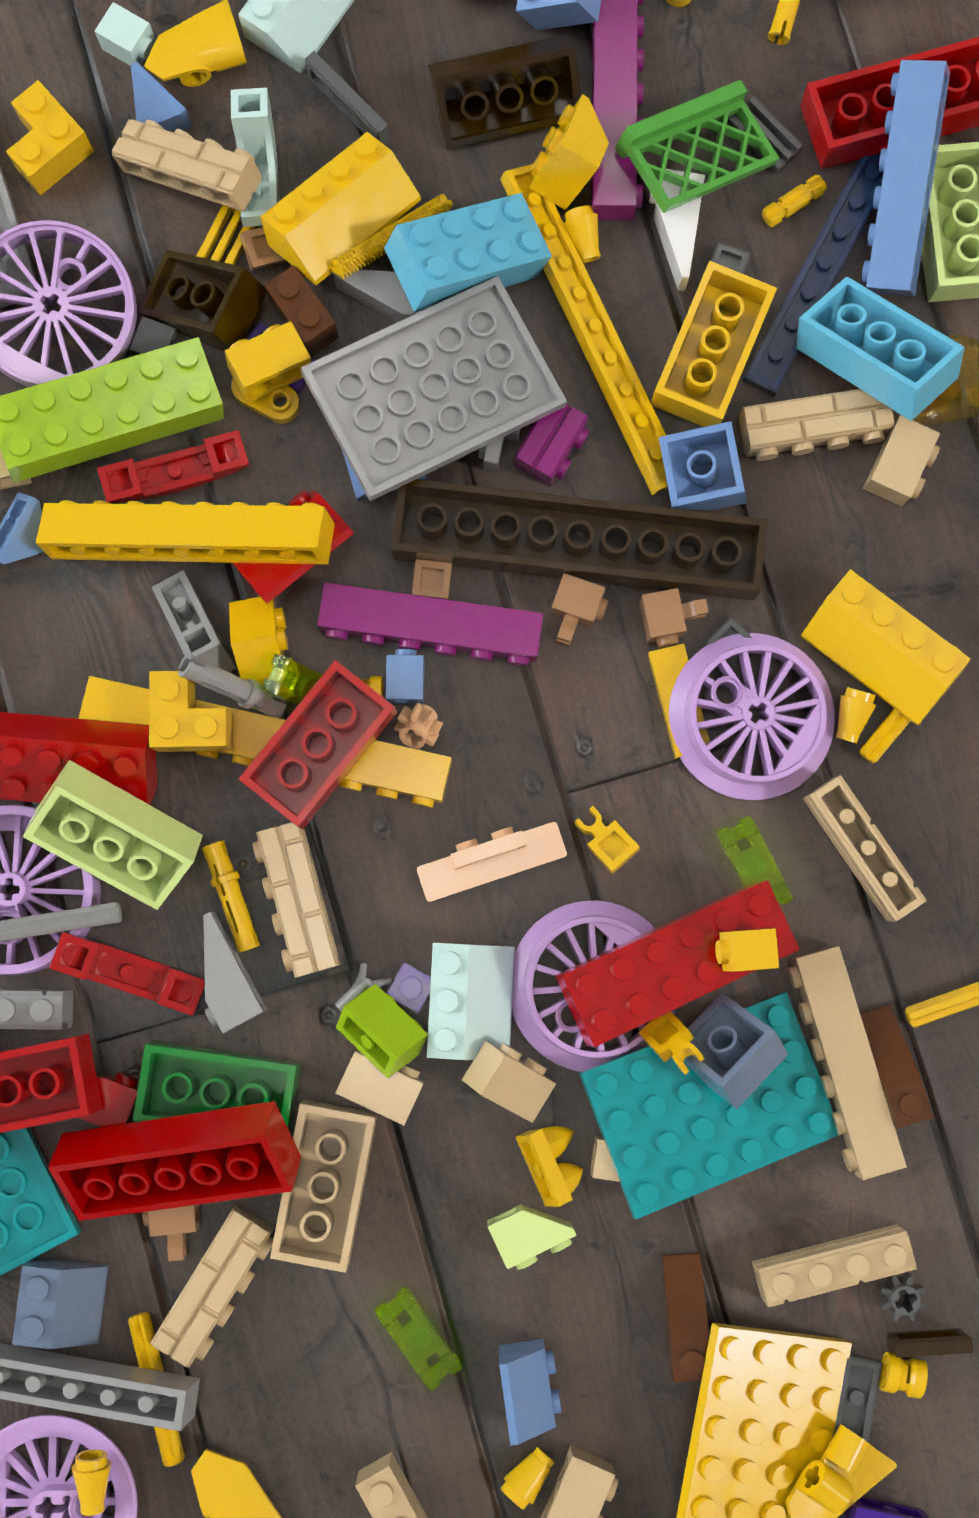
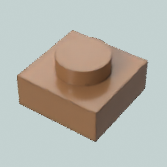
M263 227L241 233L240 238L251 271L286 261L268 246Z
M416 559L412 595L449 600L452 563Z

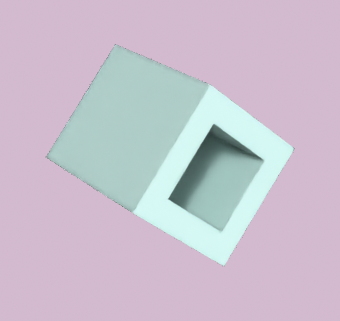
M114 2L94 31L102 50L130 66L135 61L142 65L143 61L147 60L156 41L149 22Z

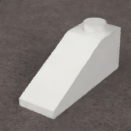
M665 169L680 176L684 174V171ZM690 172V180L704 184L705 174ZM663 180L662 188L669 199L679 195L680 186ZM650 192L649 203L655 204L653 218L677 288L680 291H686L690 278L702 197L663 214Z

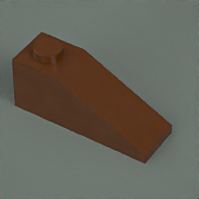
M885 1005L861 1012V1019L894 1127L898 1129L934 1118L922 1079L891 1006Z
M700 1253L662 1254L669 1372L673 1382L701 1381L709 1342V1327Z

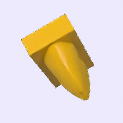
M550 1126L542 1129L528 1130L515 1137L545 1207H559L573 1200L571 1193L574 1192L582 1177L583 1168L571 1163L557 1164L555 1160L568 1147L574 1134L572 1129L566 1127Z

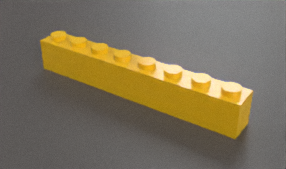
M63 500L59 503H44L36 544L51 559L328 564L335 523L325 507L315 503H304L302 506H285L275 502L267 503L266 506L248 505L242 502H234L231 505H214L209 502H198L196 505H180L171 501H165L161 504H144L138 501H129L127 504H111L106 501H95L93 504H78L73 501Z

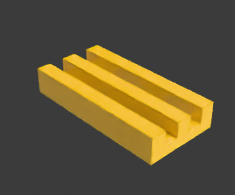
M222 205L196 255L197 257L208 259L227 220L233 212L234 214L210 259L220 262L241 221V211ZM255 226L243 227L225 263L236 265L244 249L240 235L242 232L253 230Z

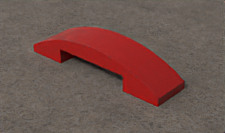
M239 430L203 439L204 444L139 462L134 463L133 459H128L98 467L97 471L106 502L117 504L168 495L212 482L248 467L249 462Z
M63 931L49 965L50 969L119 989L192 1016L205 986V979L158 961Z

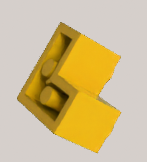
M37 80L10 102L21 122L30 132L6 152L18 172L41 196L91 155L94 150L83 129L42 83Z
M260 597L229 602L230 641L240 678L247 681L248 679H253L260 683V687L283 697L292 695L290 680L296 679V671L292 657L285 658L284 650L289 648L285 632L287 625L283 608H276L274 599L266 604Z
M149 671L150 748L157 752L233 751V714L228 709L195 708L194 681L180 677L178 675L179 671Z

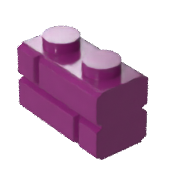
M566 404L564 408L535 421L515 454L513 465L547 486H551L555 478L562 480L572 464V461L567 458L575 447L580 450L590 434V430L586 429L589 417Z

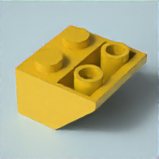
M582 94L574 107L570 104L566 106L557 122L560 127L558 129L553 126L551 127L542 143L546 151L539 153L531 167V171L535 173V176L529 188L564 210L569 207L597 171L609 144L590 99Z

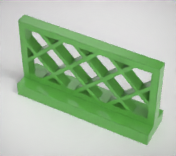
M741 80L629 125L617 142L615 149L621 159L630 158L663 214L773 166L780 159L743 100L748 91ZM737 114L744 124V131L727 125L728 117ZM705 127L718 132L716 143L699 137L700 129ZM724 135L741 141L739 152L722 146ZM678 139L690 144L688 155L670 149L672 141ZM747 144L758 148L764 158L758 160L745 155ZM696 147L713 153L711 164L694 158ZM649 151L662 156L660 167L647 163L642 153ZM719 156L737 162L735 171L730 172L717 167ZM668 159L685 165L683 176L665 170ZM691 168L709 174L707 183L701 184L690 180ZM663 180L680 186L679 195L669 199L662 188Z

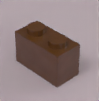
M294 265L264 285L270 303L285 324L290 321L292 322L310 357L339 338L335 321Z

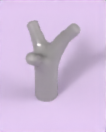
M361 963L355 983L335 1002V1005L342 1012L346 1004L374 984H377L379 987L389 986L393 983L392 979L386 978L371 981L370 978H366L367 964Z

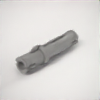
M192 654L185 655L178 669L180 671L178 675L225 695L237 701V704L242 708H253L275 718H279L286 708V704H284L286 702L285 697L260 687L259 682L253 679H248L247 681Z

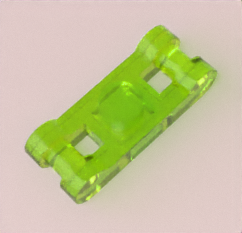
M274 653L270 663L273 665L269 679H264L261 689L299 705L323 674L303 666L292 659Z
M750 815L739 819V824L729 829L725 826L716 831L717 838L726 851L743 887L753 882L769 880L778 903L785 905L793 901L790 890ZM747 837L751 847L740 851L736 841Z
M404 1286L396 1292L397 1297L388 1304L385 1302L381 1303L374 1310L383 1326L430 1391H433L441 1385L440 1380L449 1373L454 1375L463 1366L457 1355L449 1348L420 1307L413 1293L407 1286ZM406 1310L412 1319L401 1326L396 1316ZM436 1352L441 1361L431 1367L426 1362V1359Z

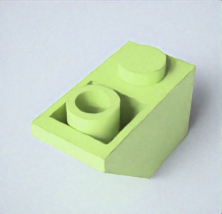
M523 1204L487 1220L488 1229L507 1269L516 1266L517 1270L524 1269L538 1260L536 1255L550 1249L551 1253L561 1251L572 1244L571 1238L576 1236L572 1222Z

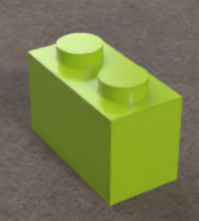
M374 984L346 1004L336 1025V1028L388 1079L420 1054L428 1036V1033L423 1030L420 1023L401 1009L394 998L385 993L377 984Z

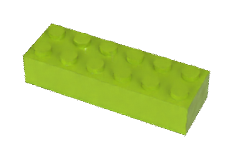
M199 337L1 395L0 449L13 482L23 481L224 419L223 403Z

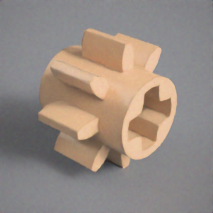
M417 703L412 710L409 707H403L394 730L399 732V738L403 744L410 748L420 749L425 743L431 747L434 746L443 722L437 721L438 716L433 708Z

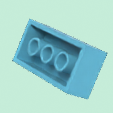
M522 193L398 224L384 247L414 313L434 306L496 276L499 277L504 287L535 279L552 257Z
M845 277L799 317L796 349L912 421L958 379L965 347L851 278Z

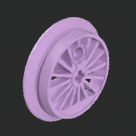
M750 633L752 638L734 634L705 646L684 666L675 682L670 698V727L675 743L683 755L679 758L688 771L706 787L735 799H770L799 787L814 774L823 762L834 733L835 710L833 699L826 679L820 669L796 646L766 634ZM748 654L762 655L756 687ZM734 656L739 657L744 685L739 681L726 662V659ZM771 657L782 661L783 665L765 691ZM717 666L723 677L714 681L708 675ZM790 668H792L801 679L772 698ZM702 685L707 687L704 693L705 700L698 698ZM718 686H725L731 691L732 699L729 704L722 703L717 698L716 690ZM807 686L812 700L776 707L779 702L801 687ZM696 707L712 710L723 718L697 723ZM756 707L759 710L757 716L760 720L752 722L750 720L752 718L750 710ZM812 707L805 719L780 715V713ZM733 724V726L705 744L699 730ZM781 724L799 727V729L794 734ZM739 731L722 760L718 761L709 750ZM776 734L790 742L786 748ZM747 737L741 773L727 766ZM756 740L764 776L750 775ZM767 740L780 757L774 768Z
M605 901L575 902L546 914L524 935L516 948L514 957L512 1014L521 1033L548 1060L567 1069L580 1072L648 1046L640 1034L637 1033L628 1041L624 1034L616 1037L620 1045L613 1048L604 1049L603 1043L597 1046L596 1050L580 1049L583 1037L577 1024L568 1026L561 1019V1012L568 1005L564 995L557 1002L539 1011L536 1009L533 995L562 993L559 985L533 987L535 971L553 977L562 972L538 964V960L545 948L567 968L576 966L550 943L559 934L564 932L580 964L586 961V958L571 930L574 926L586 923L589 959L597 956L595 928L607 937L602 953L612 949L613 944L619 946L655 929L645 918L631 909ZM551 1013L554 1023L557 1025L552 1032L549 1031L541 1019ZM651 1021L637 1027V1029L641 1030ZM563 1030L569 1033H576L572 1046L558 1039Z
M38 1415L19 1420L0 1430V1518H27L29 1516L31 1518H137V1491L129 1464L115 1443L96 1427L73 1417ZM49 1437L48 1466L37 1438ZM61 1437L73 1440L59 1473ZM25 1443L35 1470L15 1450L17 1446ZM81 1444L89 1450L101 1449L106 1451L107 1459L112 1462L108 1482L112 1480L115 1493H111V1488L107 1485L104 1504L105 1510L109 1505H116L114 1517L105 1514L104 1511L93 1516H85L80 1513V1501L74 1477L72 1475L67 1481L66 1479ZM11 1466L22 1476L23 1479L11 1474ZM10 1489L21 1494H10ZM10 1507H24L10 1513Z

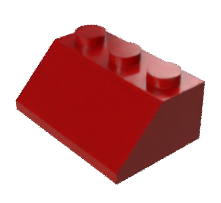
M304 490L293 497L288 503L290 506L315 503L325 507L335 523L330 553L354 534L327 501L314 490H311L309 493ZM232 563L266 604L316 565Z

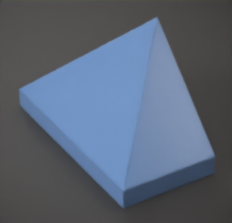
M135 61L131 65L136 121L145 123L146 120H152L167 131H175L176 129L187 131L191 128L192 124L186 108Z
M17 493L0 524V563L7 564L44 552L36 544L42 516V509L38 499L23 493Z

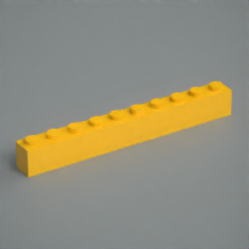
M89 676L78 719L149 725V689ZM195 700V708H226L233 714V751H196V755L217 759L219 753L233 756L232 763L248 767L286 720ZM375 740L343 779L339 787L361 792L362 785L377 789L375 794L377 796L397 800L398 794L413 797L411 802L413 804L433 808L434 802L443 803L452 758Z

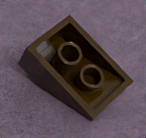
M166 250L137 309V314L174 327L177 332L192 339L199 337L200 342L206 345L227 350L235 342L245 339L267 293L265 287L245 267Z

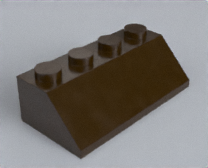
M567 35L428 65L434 101L446 149L558 125L557 122L566 106L570 104L574 107L581 97L575 46Z

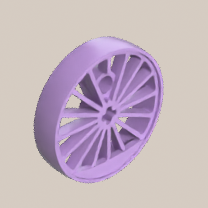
M32 221L17 225L1 233L0 260L9 254L37 292L0 271L1 280L31 297L27 298L0 293V302L28 306L0 313V322L29 316L0 337V371L10 379L27 387L74 374L61 326L66 328L93 363V366L86 370L122 360L133 339L137 320V304L129 274L115 252L93 233L79 226L61 221ZM56 239L51 286H49L37 240ZM64 240L82 245L75 257L76 259L64 258L61 260ZM31 242L43 288H41L14 253V249ZM89 250H91L105 262L87 274L82 262ZM75 269L81 273L80 280L73 285L64 284L61 281V277L66 270ZM109 269L115 272L121 283L119 286L85 293L89 284ZM123 294L125 296L124 313L77 306V304ZM57 301L61 310L59 312L52 310L48 314L45 305L47 303L54 305ZM72 313L123 321L120 335L117 339H114ZM69 320L113 346L104 358L99 361L94 357L68 323ZM35 324L19 352L7 345V343ZM45 326L40 364L26 356ZM52 328L56 330L67 375L48 368Z
M24 805L0 806V831H15L12 865L0 832V860L4 869L3 871L0 867V921L6 920L10 916L13 918L29 916L28 911L32 915L42 914L32 902L54 912L65 910L34 894L83 895L81 908L100 904L101 879L83 869L84 890L35 888L37 885L81 870V868L72 865L34 879L58 857L50 853L30 871L41 849L35 843H33L22 865L23 834L36 810L35 807ZM7 886H19V894L7 893ZM91 927L71 930L69 933L85 938ZM59 932L50 934L58 943L61 934ZM36 936L27 937L34 960L16 964V944L22 942L25 938L0 942L1 944H7L6 963H0V975H21L46 969L51 963L56 947L47 954L42 955Z

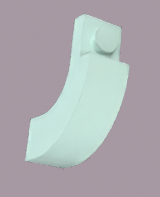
M267 88L231 90V121L236 146L254 157L255 164L262 175V180L255 193L252 192V199L246 210L241 211L243 227L263 226L260 216L280 201L277 152Z

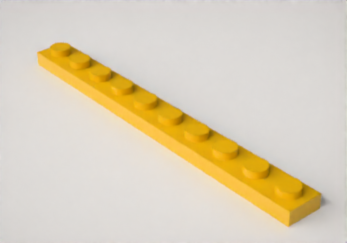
M533 164L504 171L500 180L507 195L511 196L522 193L552 257L543 270L652 496L667 491L668 485L659 437L666 436L665 431L563 224L555 204L529 188L535 176V173L531 171Z

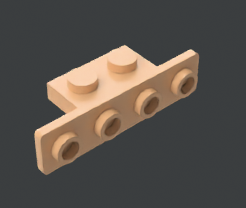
M551 822L524 832L519 831L515 833L512 827H508L491 833L493 839L491 841L478 844L476 838L455 845L457 852L450 854L451 856L417 867V873L426 900L431 902L566 857L567 852L557 823Z

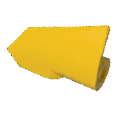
M223 0L158 35L144 65L145 70L163 82L179 77L180 82L184 86L196 87L209 81L213 71L220 72L247 64L228 0Z
M840 1424L820 1461H812L805 1467L787 1497L785 1503L789 1518H838L873 1486L896 1469V1462Z
M206 1448L191 1470L199 1505L205 1518H282L245 1462Z

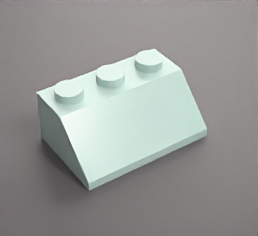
M248 0L238 16L243 35L246 39L302 74L306 69L305 58L313 51L317 53L354 0Z
M433 943L427 1058L474 1060L485 1041L500 1048L502 1043L510 1046L515 947Z

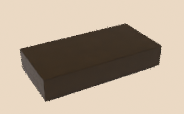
M961 1329L886 1334L887 1348L897 1358L973 1353L972 1338Z

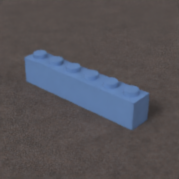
M901 60L899 73H893L891 96H895L893 111H888L886 115L885 134H889L888 147L881 150L879 171L884 172L882 186H876L873 200L874 209H878L876 224H870L868 231V246H872L870 261L865 260L862 270V283H867L866 288L876 294L915 297L950 77V70L946 61Z

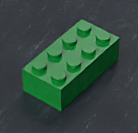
M152 1041L145 1044L133 1121L140 1122L275 1101L291 1134L301 1062Z

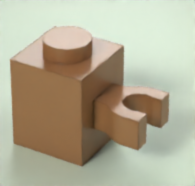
M563 573L550 612L551 615L563 618L556 642L570 646L577 624L591 628L594 619L602 621L609 601L602 598L605 587Z
M678 588L643 594L639 600L647 644L657 642V647L678 644V638L683 637L687 632L685 621L705 618L706 614L709 613L706 598L681 604Z
M201 1204L142 1212L143 1224L145 1227L149 1226L150 1237L167 1235L168 1262L184 1260L185 1256L189 1255L186 1233L196 1232L202 1226Z

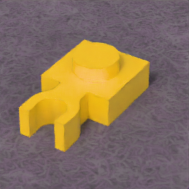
M592 806L589 808V813L596 819L595 823L587 826L578 818L575 821V825L581 832L594 838L587 844L589 850L613 874L640 851V846L615 820L606 827L602 823L601 814Z
M671 1011L653 1019L638 1032L664 1063L672 1057L678 1068L685 1075L689 1072L683 1063L686 1057L693 1055L700 1062L704 1060L701 1052L692 1043H689L694 1039L690 1031Z

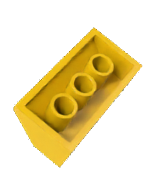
M366 132L261 215L260 218L268 246L289 264L294 265L313 284L317 285L333 272L331 269L333 266L332 260L394 223L421 201V197L392 150Z
M851 569L827 596L801 634L804 640L917 726L960 676L971 660Z

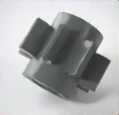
M908 1272L903 1275L902 1279L893 1275L889 1276L890 1280L885 1286L877 1285V1288L883 1292L884 1299L878 1302V1305L883 1310L891 1308L890 1317L896 1322L900 1319L901 1315L907 1316L913 1322L915 1321L914 1313L919 1308L926 1309L927 1307L920 1299V1295L926 1289L921 1284L912 1286L913 1276ZM904 1290L906 1292L903 1295L904 1302L900 1304L897 1302L900 1299L898 1292Z

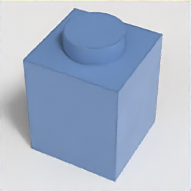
M397 649L395 650V655H386V700L391 704H424V655H417V650Z

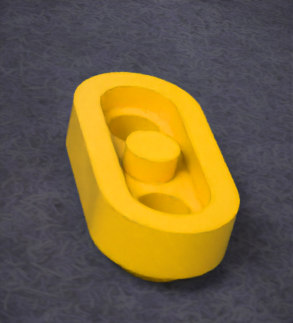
M234 378L232 379L231 389L236 400L241 405L279 424L289 423L299 414L300 401L297 393L290 386H284L246 403ZM279 397H284L287 399V402L284 406L278 407L274 404L275 400Z

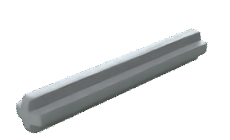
M113 902L0 921V942L119 923L122 921V910L119 903Z

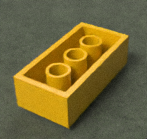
M709 260L656 386L651 405L702 427L721 424L777 288Z

